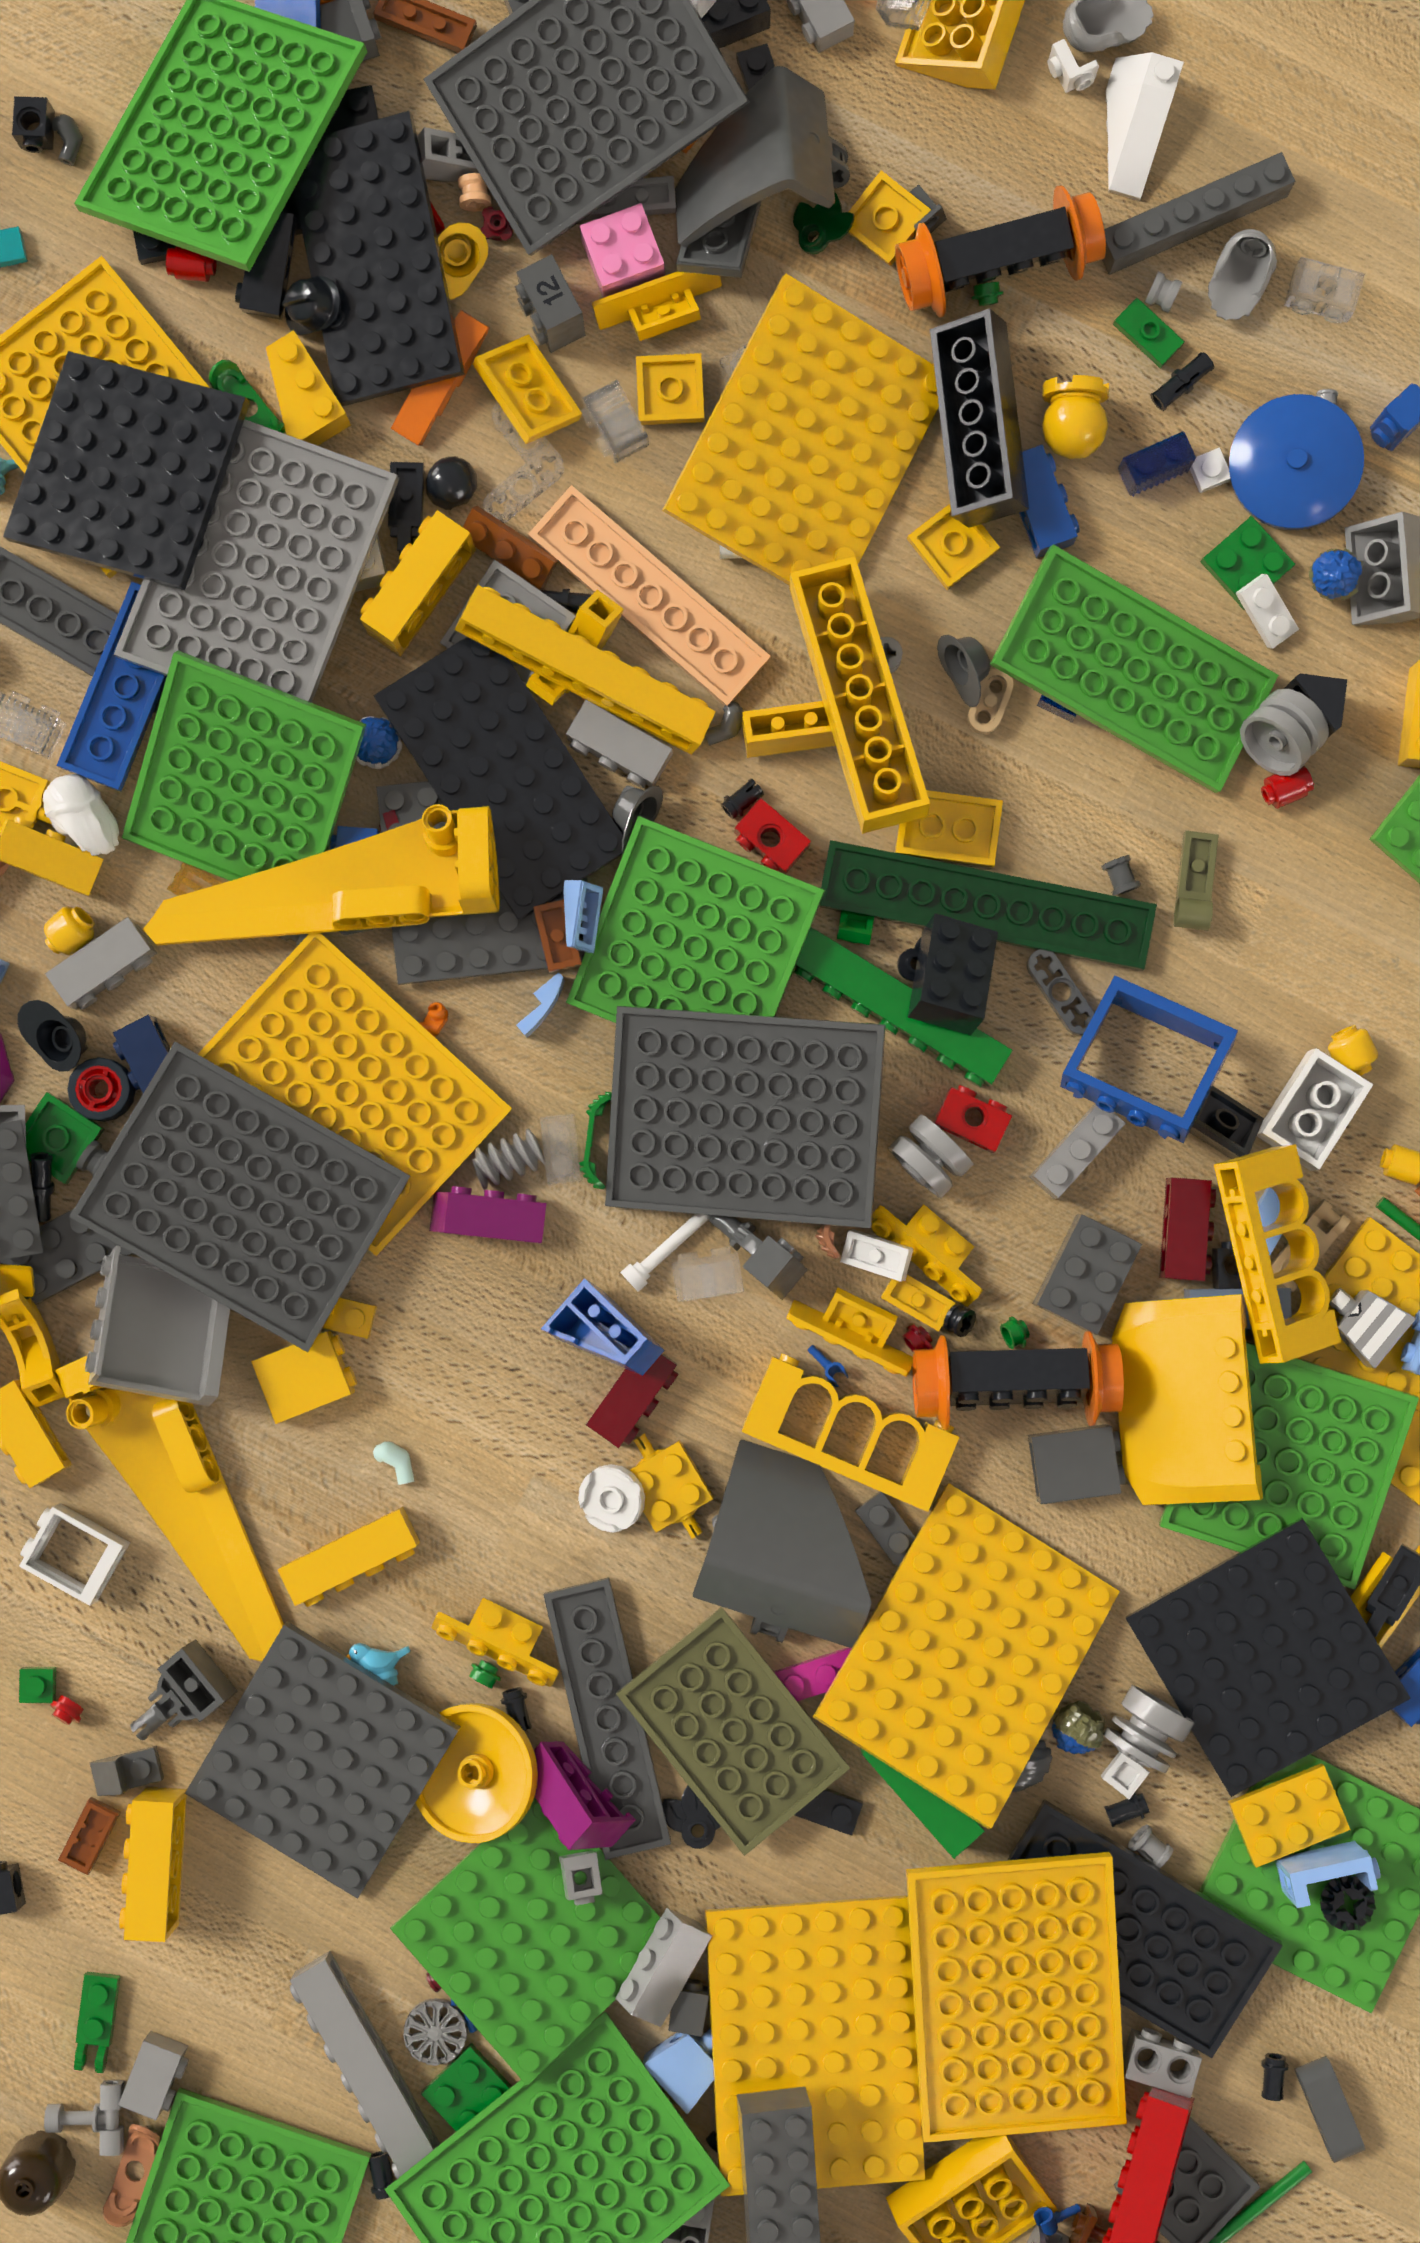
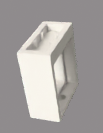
M62 1504L55 1505L51 1509L46 1508L37 1522V1526L41 1528L34 1539L30 1537L20 1553L24 1558L19 1567L90 1606L99 1600L130 1542ZM61 1519L108 1544L86 1585L39 1559Z

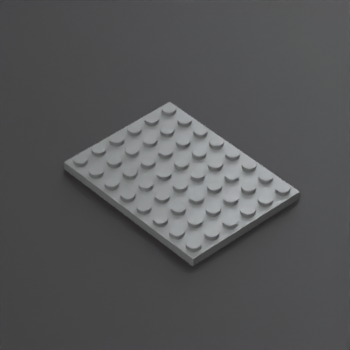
M244 419L186 589L181 590L143 579L114 655L119 659L167 676L173 653L179 650L312 703L399 481L398 475Z

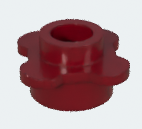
M490 206L484 208L482 211L484 225L480 230L486 239L491 238L495 241H508L513 235L511 225L502 210H494ZM496 221H499L500 225L495 226L494 223Z
M912 1324L906 1328L908 1332L902 1338L912 1352L918 1349H933L930 1344L933 1340L922 1326L917 1328Z

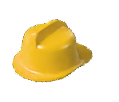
M458 222L450 225L438 237L450 300L461 296L469 288L488 257V243L485 235L478 227L470 223Z

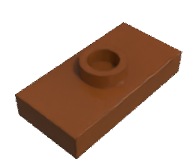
M90 1797L58 1861L89 1875L121 1811Z

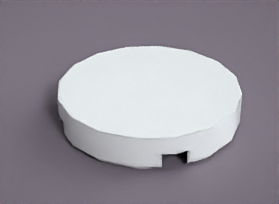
M608 1464L596 1468L584 1478L579 1488L578 1501L580 1508L583 1507L586 1514L585 1517L590 1524L602 1531L614 1533L627 1529L639 1519L644 1510L645 1494L641 1482L634 1473L623 1466Z

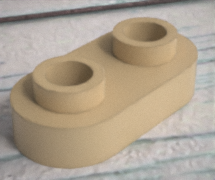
M991 669L988 676L980 682V702L976 707H970L967 715L968 725L978 734L985 735L996 730L1013 690L1012 677L998 669ZM998 683L1001 686V691L998 693L992 692L990 684ZM985 713L989 716L990 721L988 723H981L978 720V715Z

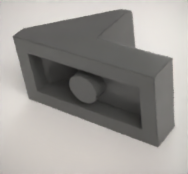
M157 1746L90 1762L97 1796L121 1795L128 1789L159 1782L164 1779Z

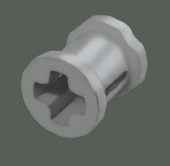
M1147 1824L1142 1826L1128 1843V1848L1131 1851H1137L1147 1861L1159 1868L1168 1861L1174 1850L1169 1844L1165 1845L1152 1833V1828Z

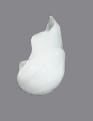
M76 774L57 777L49 784L43 795L44 811L55 830L63 836L68 834L82 852L88 851L92 856L99 854L107 855L114 851V846L119 845V828L116 818L109 810L108 805L102 800L101 792L89 780Z

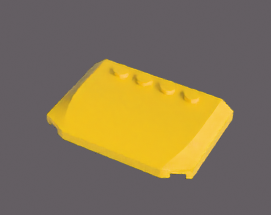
M1244 1294L1125 1303L1111 1338L1112 1344H1118L1120 1347L1123 1363L1124 1398L1122 1410L1118 1412L1124 1474L1142 1505L1263 1499L1260 1464L1257 1465L1245 1337L1247 1317Z

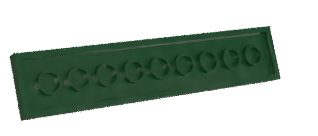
M830 840L821 889L826 891L819 906L821 908L846 911L925 928L933 915L937 913L998 931L997 942L1035 950L1042 949L1052 951L1055 954L1143 971L1146 965L1157 904Z

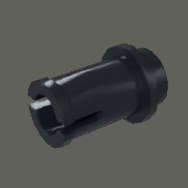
M749 779L745 785L730 797L728 795L724 797L721 807L731 819L741 818L743 816L742 812L764 796L763 790L758 784L755 786L756 782L753 779Z
M521 1687L502 1692L503 1698L500 1701L501 1704L505 1705L507 1714L524 1731L531 1729L532 1725L524 1700L527 1698V1694L523 1693Z
M1134 1793L1130 1799L1104 1806L1112 1827L1139 1816L1141 1819H1144V1815L1150 1813L1142 1793L1138 1795Z
M1277 2053L1265 2054V2059L1261 2060V2066L1264 2068L1261 2096L1266 2100L1281 2101L1284 2098V2074L1288 2070L1289 2065L1286 2063L1285 2056Z
M382 2151L372 2153L369 2159L373 2181L371 2193L375 2194L378 2200L389 2198L385 2188L394 2182L389 2154Z

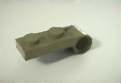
M1185 831L1183 833L1174 911V927L1209 931L1213 915L1211 897L1218 834Z

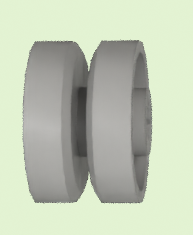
M1277 689L1260 704V707L1243 721L1240 729L1241 741L1250 757L1265 770L1279 776H1291L1298 772L1306 764L1309 757L1325 744L1329 735L1328 723L1318 706L1302 693L1291 689Z
M920 1114L909 1126L911 1135L920 1145L918 1146L905 1136H899L888 1149L913 1179L920 1185L925 1186L938 1198H942L953 1187L952 1180L942 1167L953 1175L962 1177L974 1164L944 1131L926 1116Z

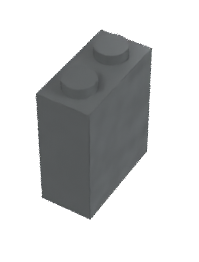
M1102 1424L1028 1435L1037 1502L1040 1504L1121 1493L1120 1485L1125 1484L1123 1465H1117L1115 1451H1120V1439L1118 1432L1112 1431V1426Z

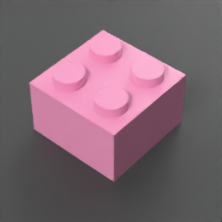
M642 203L580 225L581 241L603 298L665 276L664 261Z

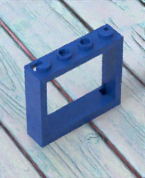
M1114 975L1062 1074L1060 1087L1073 1092V1097L1086 1098L1094 1102L1098 1108L1105 1112H1116L1125 1116L1130 1123L1136 1126L1149 1127L1157 1131L1164 1139L1168 1136L1184 1144L1234 1045L1238 1030ZM1113 1004L1217 1050L1183 1117L1177 1116L1078 1070Z

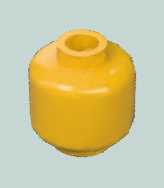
M65 906L45 923L44 933L47 937L45 943L54 953L60 954L62 952L65 955L71 956L94 938L93 927L95 923L84 909L77 906L74 908Z
M1352 1025L1331 1036L1332 1041L1328 1045V1050L1334 1060L1359 1076L1373 1069L1371 1063L1378 1058V1051L1366 1029H1357L1356 1025Z

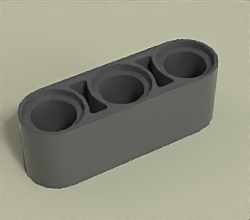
M1327 2056L1294 2068L1332 2161L1336 2163L1365 2151V2145Z

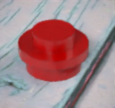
M63 1695L50 1705L55 1710L52 1715L66 1725H70L72 1721L79 1723L82 1719L80 1715L84 1709Z

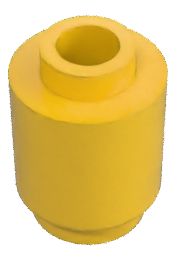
M1394 1144L1391 1149L1386 1148L1380 1159V1167L1384 1168V1176L1412 1185L1420 1183L1419 1151Z

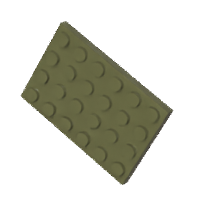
M720 1607L616 1692L619 1699L744 1856L850 1769V1766L723 1607Z

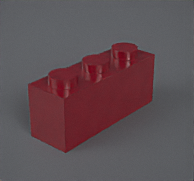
M1166 1178L1159 1278L1205 1281V1275H1210L1212 1257L1207 1255L1208 1241L1213 1240L1214 1222L1209 1221L1210 1208H1214L1216 1203V1188H1211L1212 1180Z
M662 1353L643 1376L625 1369L586 1426L617 1448L623 1442L629 1446L640 1430L635 1424L642 1414L648 1418L660 1402L654 1397L661 1387L668 1390L679 1375L674 1371L677 1363Z

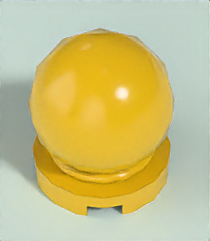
M1073 375L1072 382L1058 383V377L1046 380L1043 383L1042 398L1051 405L1045 411L1042 422L1045 442L1055 454L1064 458H1086L1096 452L1106 436L1108 429L1107 415L1100 403L1107 401L1109 398V383L1103 384V378L1088 375Z

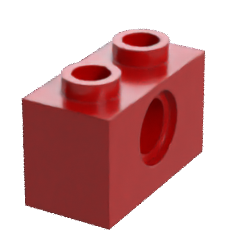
M762 798L756 802L734 828V833L738 836L735 841L749 853L755 850L763 857L760 862L764 866L784 874L792 868L811 844V840ZM766 832H774L779 836L780 842L775 847H767L762 843L761 837Z
M959 1085L957 1089L951 1087L933 1123L941 1130L990 1153L996 1152L1012 1118V1115L1006 1113L1008 1107L989 1099L988 1103L975 1098L977 1095L975 1091ZM969 1108L979 1110L982 1115V1121L977 1127L970 1126L965 1121V1113Z

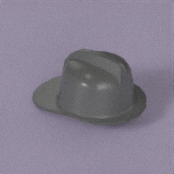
M943 635L938 640L937 645L938 657L942 667L952 679L965 704L969 707H976L981 697L980 682L988 676L991 668L990 659L982 645L975 638L963 637L956 639L951 635Z
M626 786L619 796L612 812V819L623 835L622 853L625 851L638 816L653 822L655 821L663 801V791L659 786H651L646 790Z

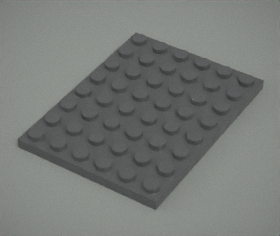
M529 0L423 79L527 254L531 256L750 103L691 0Z
M617 1006L605 1206L871 1228L886 1025Z
M174 1042L69 1217L302 1350L309 1352L407 1184L410 1175L179 1043Z

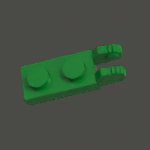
M88 1971L84 1974L75 2042L78 2044L75 2051L74 2070L82 2071L84 2069L89 2044L99 2046L94 2064L95 2072L104 2073L109 2046L112 2044L120 1975Z

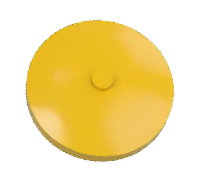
M466 1703L439 1712V1714L461 1727L415 1802L426 1821L438 1832L460 1842L481 1843L508 1833L525 1817L536 1793L538 1779L537 1762L529 1738L512 1717L490 1705Z

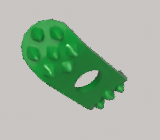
M221 360L212 367L209 372V382L213 389L243 396L256 403L258 407L256 414L250 417L245 416V420L281 433L285 432L284 424L276 418L256 393L236 363L230 360Z
M612 1092L598 1095L599 1099H594L593 1103L588 1105L589 1110L586 1113L589 1115L585 1154L584 1160L579 1163L582 1166L580 1171L585 1173L583 1177L588 1179L587 1182L594 1184V1188L602 1190L606 1186L598 1179L596 1164L590 1162L596 1116L603 1115L605 1106L611 1101Z

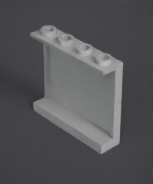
M116 1245L109 1256H104L101 1264L100 1275L105 1276L104 1287H99L95 1301V1307L100 1308L98 1320L94 1319L90 1332V1339L95 1340L93 1352L89 1351L85 1363V1372L90 1373L88 1384L210 1406L218 1398L230 1308L142 1258L120 1254L121 1246Z

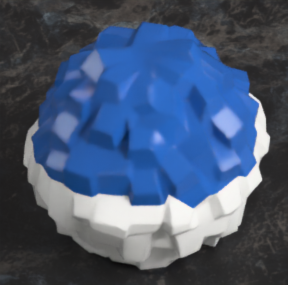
M374 716L363 717L359 722L367 724L358 751L357 761L359 764L367 765L373 769L389 766L391 762L399 757L398 754L402 750V742L399 735L388 719L384 717L374 718Z

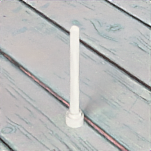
M694 1214L640 1264L638 1262L633 1266L629 1264L620 1273L639 1292L648 1284L646 1280L651 1277L649 1273L708 1221L711 1215Z

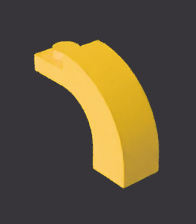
M597 589L578 609L568 633L583 636L590 641L592 646L602 650L614 631L624 609ZM535 672L529 677L526 687L550 705H553L564 693L568 694L570 692Z
M19 1289L0 1295V1328L6 1335L14 1352L19 1369L21 1390L35 1408L65 1397L55 1370L61 1367V1363L49 1330L31 1298L25 1299Z

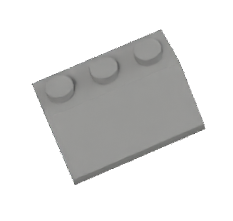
M1399 512L1345 527L1346 549H1349L1350 552L1356 555L1359 561H1363L1364 565L1358 585H1356L1358 592L1350 597L1352 625L1403 623L1419 619L1420 516Z

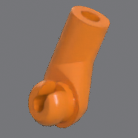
M440 1002L430 1004L428 1014L423 1022H420L434 1037L439 1035L448 1021V1010Z

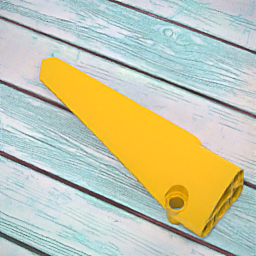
M432 805L424 811L422 819L291 863L163 900L154 916L143 928V931L158 946L412 926L427 923L429 918L499 912L498 864L491 809L489 806L459 808L458 810L450 811L444 805ZM440 822H447L442 828H434Z
M87 1356L56 1369L55 1373L63 1393L70 1402L66 1410L67 1420L74 1428L86 1429L169 1540L249 1659L262 1662L284 1623L193 1403L88 1384L90 1373L85 1372ZM86 1406L90 1410V1417L86 1413Z

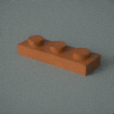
M378 0L373 12L374 18L377 21L457 53L469 46L477 28L475 19L427 0Z
M479 506L473 507L463 528L470 532L475 547L539 590L544 588L558 560Z

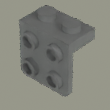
M334 0L320 5L321 29L364 43L368 52L363 61L380 56L375 40L381 39V35L375 18L369 20L366 10L371 8L369 0Z

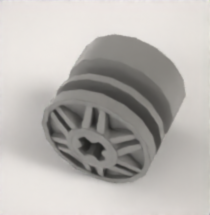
M1131 1685L1121 1703L1132 1714L1131 1719L1127 1720L1123 1717L1114 1716L1112 1721L1124 1731L1120 1733L1107 1727L1103 1735L1126 1757L1144 1767L1166 1773L1170 1765L1160 1758L1158 1754L1161 1752L1171 1758H1175L1177 1753L1165 1743L1166 1740L1170 1737L1184 1742L1195 1722L1188 1717L1184 1718L1180 1711L1149 1692Z

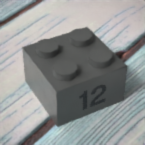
M552 254L516 272L519 283L515 286L519 297L517 300L525 317L530 315L534 325L532 329L540 345L546 343L550 353L586 336L583 313Z

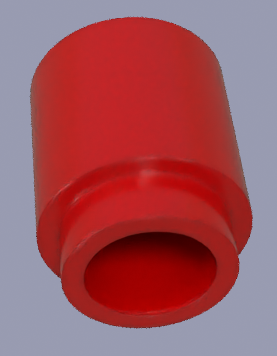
M178 246L168 248L166 254V271L168 275L175 276L177 280L209 282L210 276H215L217 260Z
M1303 766L1291 776L1274 774L1265 778L1264 786L1261 787V793L1268 805L1272 804L1278 809L1307 797L1308 792L1314 790V783L1310 772Z

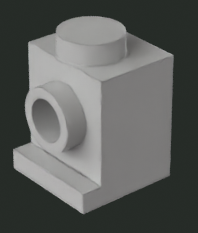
M590 1850L559 1856L565 1898L567 1900H574V1905L595 1902L594 1896L603 1894L597 1852ZM579 1871H583L586 1875V1879L582 1884H576L574 1881V1876Z

